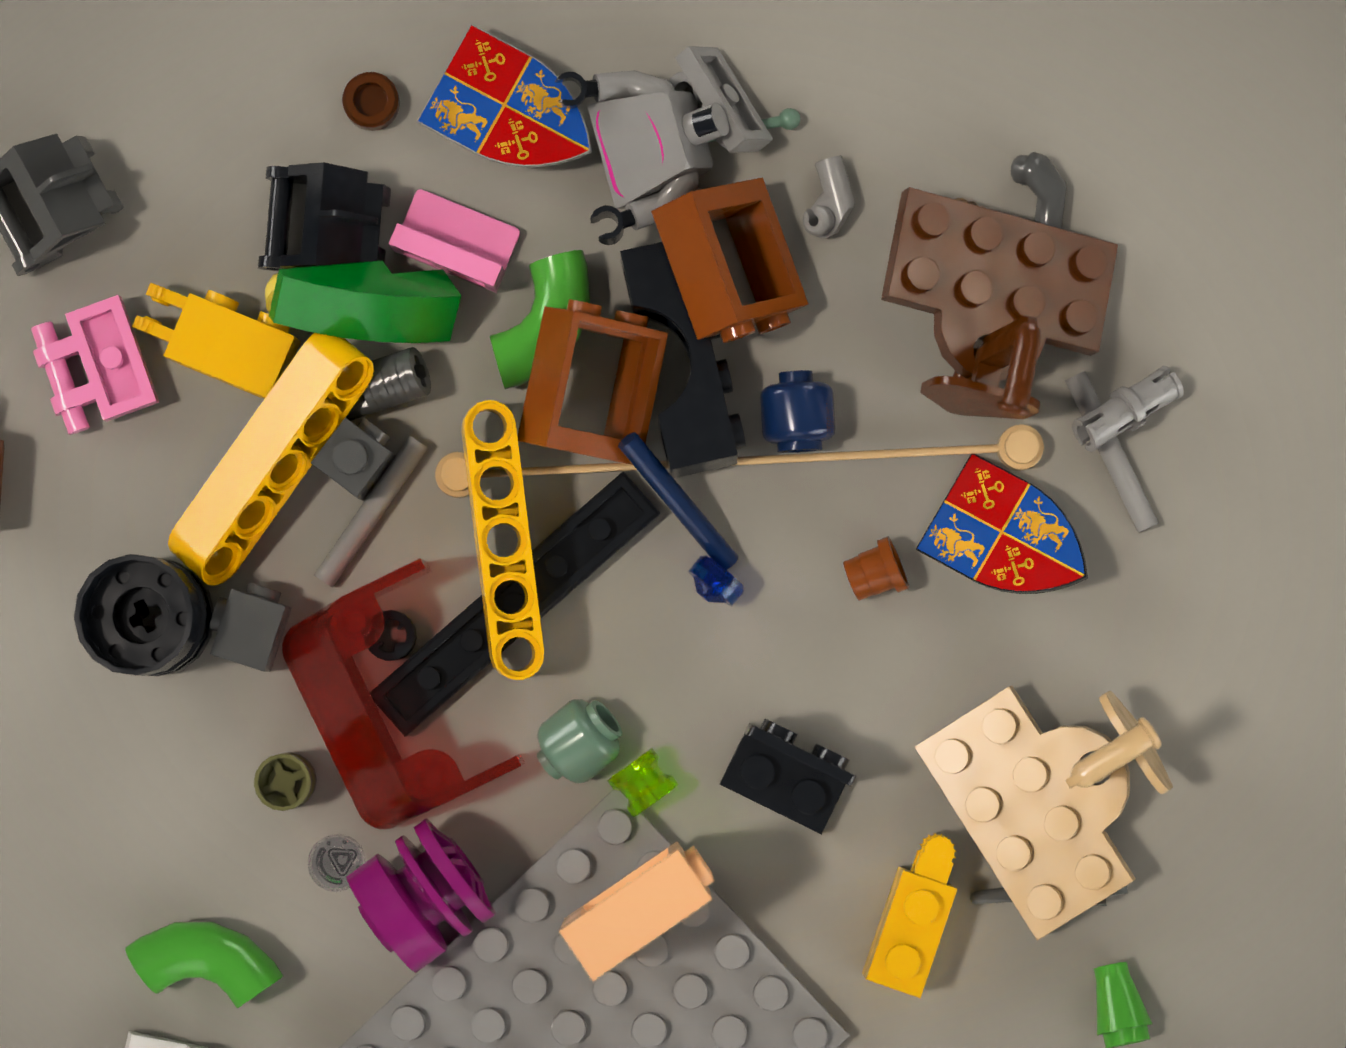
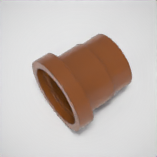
M889 536L877 540V547L843 561L846 575L859 601L894 588L898 593L909 589L903 565Z

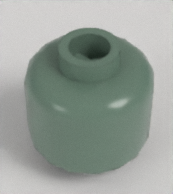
M583 699L571 700L539 727L537 738L541 750L537 753L538 761L554 779L558 780L563 776L574 783H585L617 758L620 751L618 738L622 736V729L614 715L601 702L593 700L588 703Z

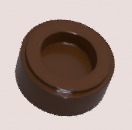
M365 72L352 78L346 85L342 96L343 108L350 121L357 127L368 131L380 130L390 125L396 118L400 108V98L396 87L389 78L376 72Z

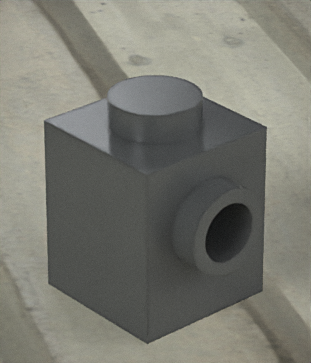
M344 418L312 460L311 464L356 498L363 501L386 471L395 455L385 448L391 437L366 418H363L358 426Z
M249 582L246 592L231 589L228 599L223 597L218 599L211 617L209 628L217 631L210 654L263 672H271L292 607L278 603L281 592Z

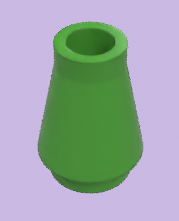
M1127 962L1094 968L1096 978L1097 1036L1103 1035L1105 1048L1120 1047L1150 1040L1148 1026L1153 1023L1129 973Z

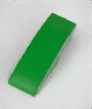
M384 261L279 269L269 317L273 323L347 339L393 343L448 342L451 340L462 295L443 269L392 274Z

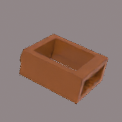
M763 177L690 191L651 211L697 340L721 335L723 343H728L756 332L754 326L757 327L759 334L771 332L791 323L789 313L809 305ZM726 219L756 303L742 306L712 221Z
M569 299L567 310L544 306L517 436L518 441L633 465L619 449L618 445L624 437L632 432H636L646 444L668 333L647 328L649 317L616 310L614 320L600 317L602 306ZM578 329L623 339L604 435L558 426Z

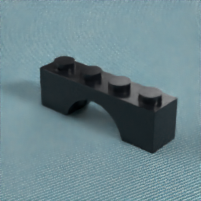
M662 242L620 251L621 265L632 313L649 317L650 321L659 323L674 333L685 347L690 360L691 372L684 391L671 406L658 414V426L669 473L673 478L736 465L738 459L736 448L745 447L746 442L739 413L728 415L724 394L733 392L727 360L716 361L711 342L712 339L720 338V335L697 340Z

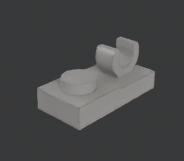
M688 46L675 57L682 69V72L674 74L669 80L675 91H682L690 84L693 88V95L698 109L713 103L720 104L724 109L729 122V132L727 135L715 140L727 149L729 153L759 152L773 140L717 47Z

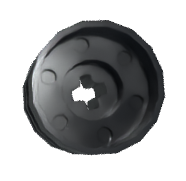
M128 554L107 560L89 574L77 594L74 621L80 643L95 662L116 673L160 677L182 671L201 656L212 637L213 630L209 627L214 608L209 590L190 569L176 561ZM147 605L161 609L162 614L155 619L156 627L143 625L142 619L149 615Z

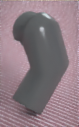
M1036 152L1017 156L1011 164V177L1016 183L1028 185L1037 196L1034 222L1062 229L1066 197L1065 181L1047 156Z

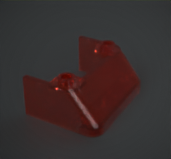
M421 558L338 598L296 623L287 631L282 643L284 660L359 815L368 825L377 829L397 827L525 764L521 754H518L464 780L455 760L446 752L438 749L422 750L402 760L352 656L370 648L382 636L385 618L377 598L431 572L428 562Z

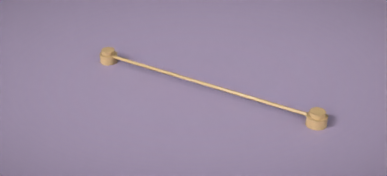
M1020 424L1004 431L999 437L997 444L738 457L736 465L997 453L998 458L1007 468L1023 471L1039 462L1043 455L1044 443L1037 430L1031 426ZM453 452L444 456L439 461L435 471L437 485L445 494L453 498L469 496L465 457L462 452ZM667 460L660 461L668 469ZM626 463L521 467L522 476L637 470L634 465ZM487 469L483 472L481 478L509 476L501 469Z

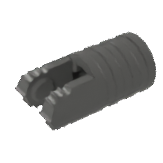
M410 347L372 360L374 373L368 387L363 392L365 399L356 402L346 418L352 421L429 395L431 392V380L426 363L420 352L415 347Z

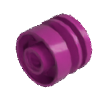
M427 818L413 827L425 851L421 853L404 835L395 840L397 850L405 864L402 868L397 870L384 857L376 854L346 876L347 882L360 904L358 906L359 912L369 928L388 951H394L407 967L415 973L447 950L443 935L437 926L445 920L464 937L473 931L461 909L464 905L482 923L496 914L487 897L483 885L484 881L469 858L452 838L440 832Z

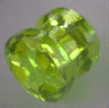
M653 748L643 753L607 780L613 790L622 791L628 800L627 809L633 817L643 812L679 785L672 775L662 772L658 766L659 756Z

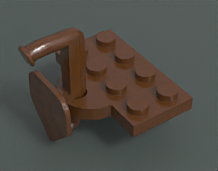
M911 187L902 191L881 300L934 314L935 340L942 357L955 370L953 376H935L923 382L920 393L946 411L956 415L1026 419L1039 413L1041 403L1030 395L1037 359L1040 357L1044 344L1089 356L1098 353L1100 350L1118 244ZM1006 380L1005 389L1000 388V382Z

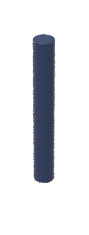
M632 432L624 437L618 445L619 449L721 571L731 568L739 558L734 550L638 434Z

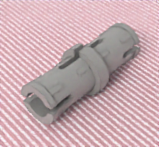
M1162 366L1139 383L1129 388L1124 386L1110 393V400L1073 421L1072 428L1075 437L1081 445L1085 444L1087 451L1093 452L1108 440L1127 429L1131 431L1137 430L1146 424L1145 418L1153 412L1183 396V386L1175 372L1165 378L1164 376L1170 373V368Z

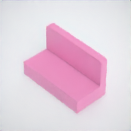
M419 189L414 195L403 224H396L388 244L394 252L436 269H443L448 274L497 293L520 237V231L514 226Z

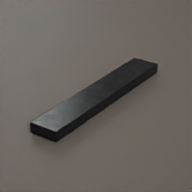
M624 471L532 550L540 619L660 515V512ZM508 580L502 582L496 588L494 601L500 611L511 614L517 612L522 607L525 601V594L523 588L518 583ZM482 595L368 694L404 737H407L491 663ZM520 637L509 639L504 644L501 653Z

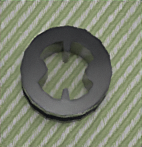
M388 610L379 612L369 620L365 628L364 638L367 648L374 656L382 660L394 661L406 657L413 650L417 634L416 627L409 617L404 613ZM388 619L398 620L400 624L397 629L402 630L405 628L406 630L405 643H396L394 652L382 650L381 647L384 645V642L380 641L377 643L375 639L376 629L386 628Z

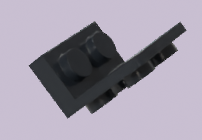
M764 719L760 728L749 723L719 784L822 835L845 785L852 786L856 778L855 775L845 771L849 759L818 744H815L812 752L809 753L793 745L798 734L770 720Z

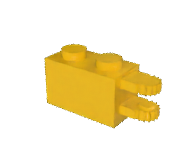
M150 283L145 295L161 305L173 306L182 310L175 329L163 326L160 321L148 316L141 317L138 315L132 325L133 328L168 342L163 355L167 359L262 399L266 398L295 357L301 343L295 336L288 333L291 327L273 323L269 314L260 311L257 320L236 312L240 303L220 293L208 290L205 299L191 293L186 297L154 283Z
M935 832L933 835L927 834L928 836L925 839L922 838L923 842L919 843L921 849L917 850L910 870L898 866L862 971L866 980L921 998L957 892L956 887L947 883L953 867L952 859L956 858L954 856L956 852L954 850L955 844L950 842V838L947 839L948 837L942 836L941 833L936 835Z

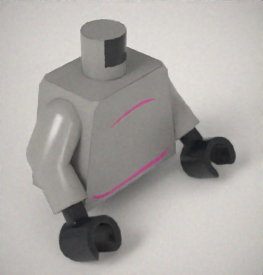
M632 70L594 74L592 80L586 81L575 72H565L555 80V83L574 81L580 86L581 93L576 99L558 100V104L562 107L569 109L578 107L588 97H594L597 102L587 105L615 207L605 205L597 208L592 213L590 221L591 223H597L602 219L610 218L618 224L613 232L605 233L598 237L599 242L605 245H613L620 241L625 228L632 227L636 231L655 224L652 210L690 191H695L698 188L699 177L709 172L713 166L708 141L725 136L729 132L728 118L720 104L713 103L698 109L696 99L691 92L675 91L669 80Z

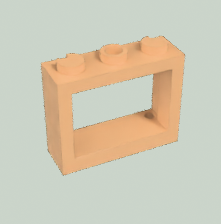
M676 841L565 917L559 932L592 981H594L711 901L712 897L708 885L715 881L713 873L694 845L684 851L679 842Z

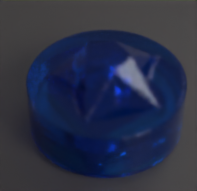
M706 555L700 556L688 570L694 578L696 592L707 602L726 603L732 607L744 592V586L731 573Z

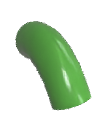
M573 250L552 255L529 265L534 284V300L530 312L520 324L506 331L490 335L505 389L522 385L530 379L544 306L567 310L569 299L590 303L588 266L583 250ZM578 329L576 342L580 338L582 332L581 329Z
M174 922L139 937L125 948L127 957L135 971L155 994H159L170 985L185 978H203L216 983L228 995L235 1007L239 1008L284 977L275 962L247 935L214 922Z

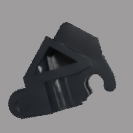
M325 162L289 165L288 167H266V179L271 180L265 255L259 256V269L278 271L279 269L371 261H384L385 263L386 250L379 247L382 207L390 206L391 188L384 184L368 183L367 171ZM293 183L306 184L301 253L287 255Z

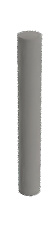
M1086 371L1065 380L1082 416L1101 406V402ZM1117 436L1113 437L1101 445L1098 451L1139 533L1158 524V521Z
M411 436L407 438L314 576L333 588L428 448Z

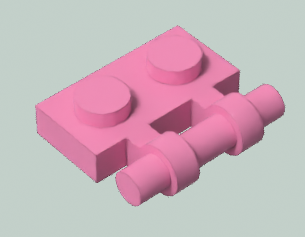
M116 295L66 313L65 316L72 336L58 340L51 321L31 328L37 345V349L33 351L38 368H45L54 393V397L50 398L56 416L62 415L68 435L90 428L83 407L91 403L97 402L102 419L106 422L160 403L121 296ZM80 355L89 383L76 388L66 360Z

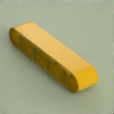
M314 333L304 342L169 535V550L207 585L215 586L231 578L239 569L310 469L312 460L368 387L374 373L373 362L345 338Z
M485 400L474 405L466 413L462 421L461 433L489 657L492 666L499 674L513 680H524L532 677L539 671L544 661V645L517 429L513 413L506 405L498 401ZM484 411L493 412L501 418L504 431L497 442L485 443L474 434L473 420L478 413ZM489 468H499L505 471L510 478V491L501 500H492L481 491L480 478L483 472ZM497 524H506L512 527L517 534V547L507 557H499L493 554L487 544V535L490 529ZM508 580L518 583L523 588L525 594V601L522 607L517 612L511 614L500 611L494 601L496 588L502 582ZM515 637L525 639L530 644L532 650L529 664L519 670L507 668L501 658L504 644L509 639Z

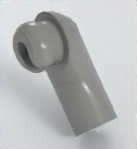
M842 156L830 157L815 164L823 192L811 209L805 211L802 220L805 230L810 235L821 239L828 238L837 233L855 206V199Z

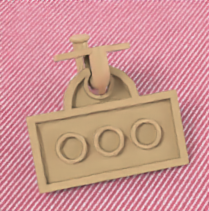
M1009 686L915 746L1037 941L1136 879L1105 831L1121 815L1130 795V770L1127 763L1135 759L1150 783L1160 794L1163 795L1173 788L1171 780L1156 749L1161 747V741L1156 731L1145 718L1141 717L1137 721L1111 690L1101 695L1099 700L1105 713L1120 735L1114 740L1087 726L1063 725L1043 733L1014 687ZM1095 751L1083 759L1088 752ZM1111 774L1106 782L1096 783Z

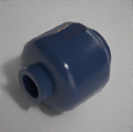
M810 370L786 371L779 373V383L769 385L761 391L762 434L766 441L777 444L778 453L823 450L822 441L829 440L835 434L834 395L832 388L828 384L813 381V373Z

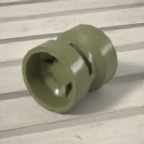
M287 752L270 756L260 764L255 772L254 787L256 795L264 805L273 810L286 811L303 805L311 798L316 788L317 778L314 767L306 758L299 754Z

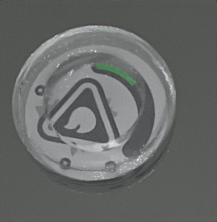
M344 834L326 836L319 840L309 853V874L319 887L327 891L340 892L347 890L350 886L346 876L366 862L364 850L350 836Z

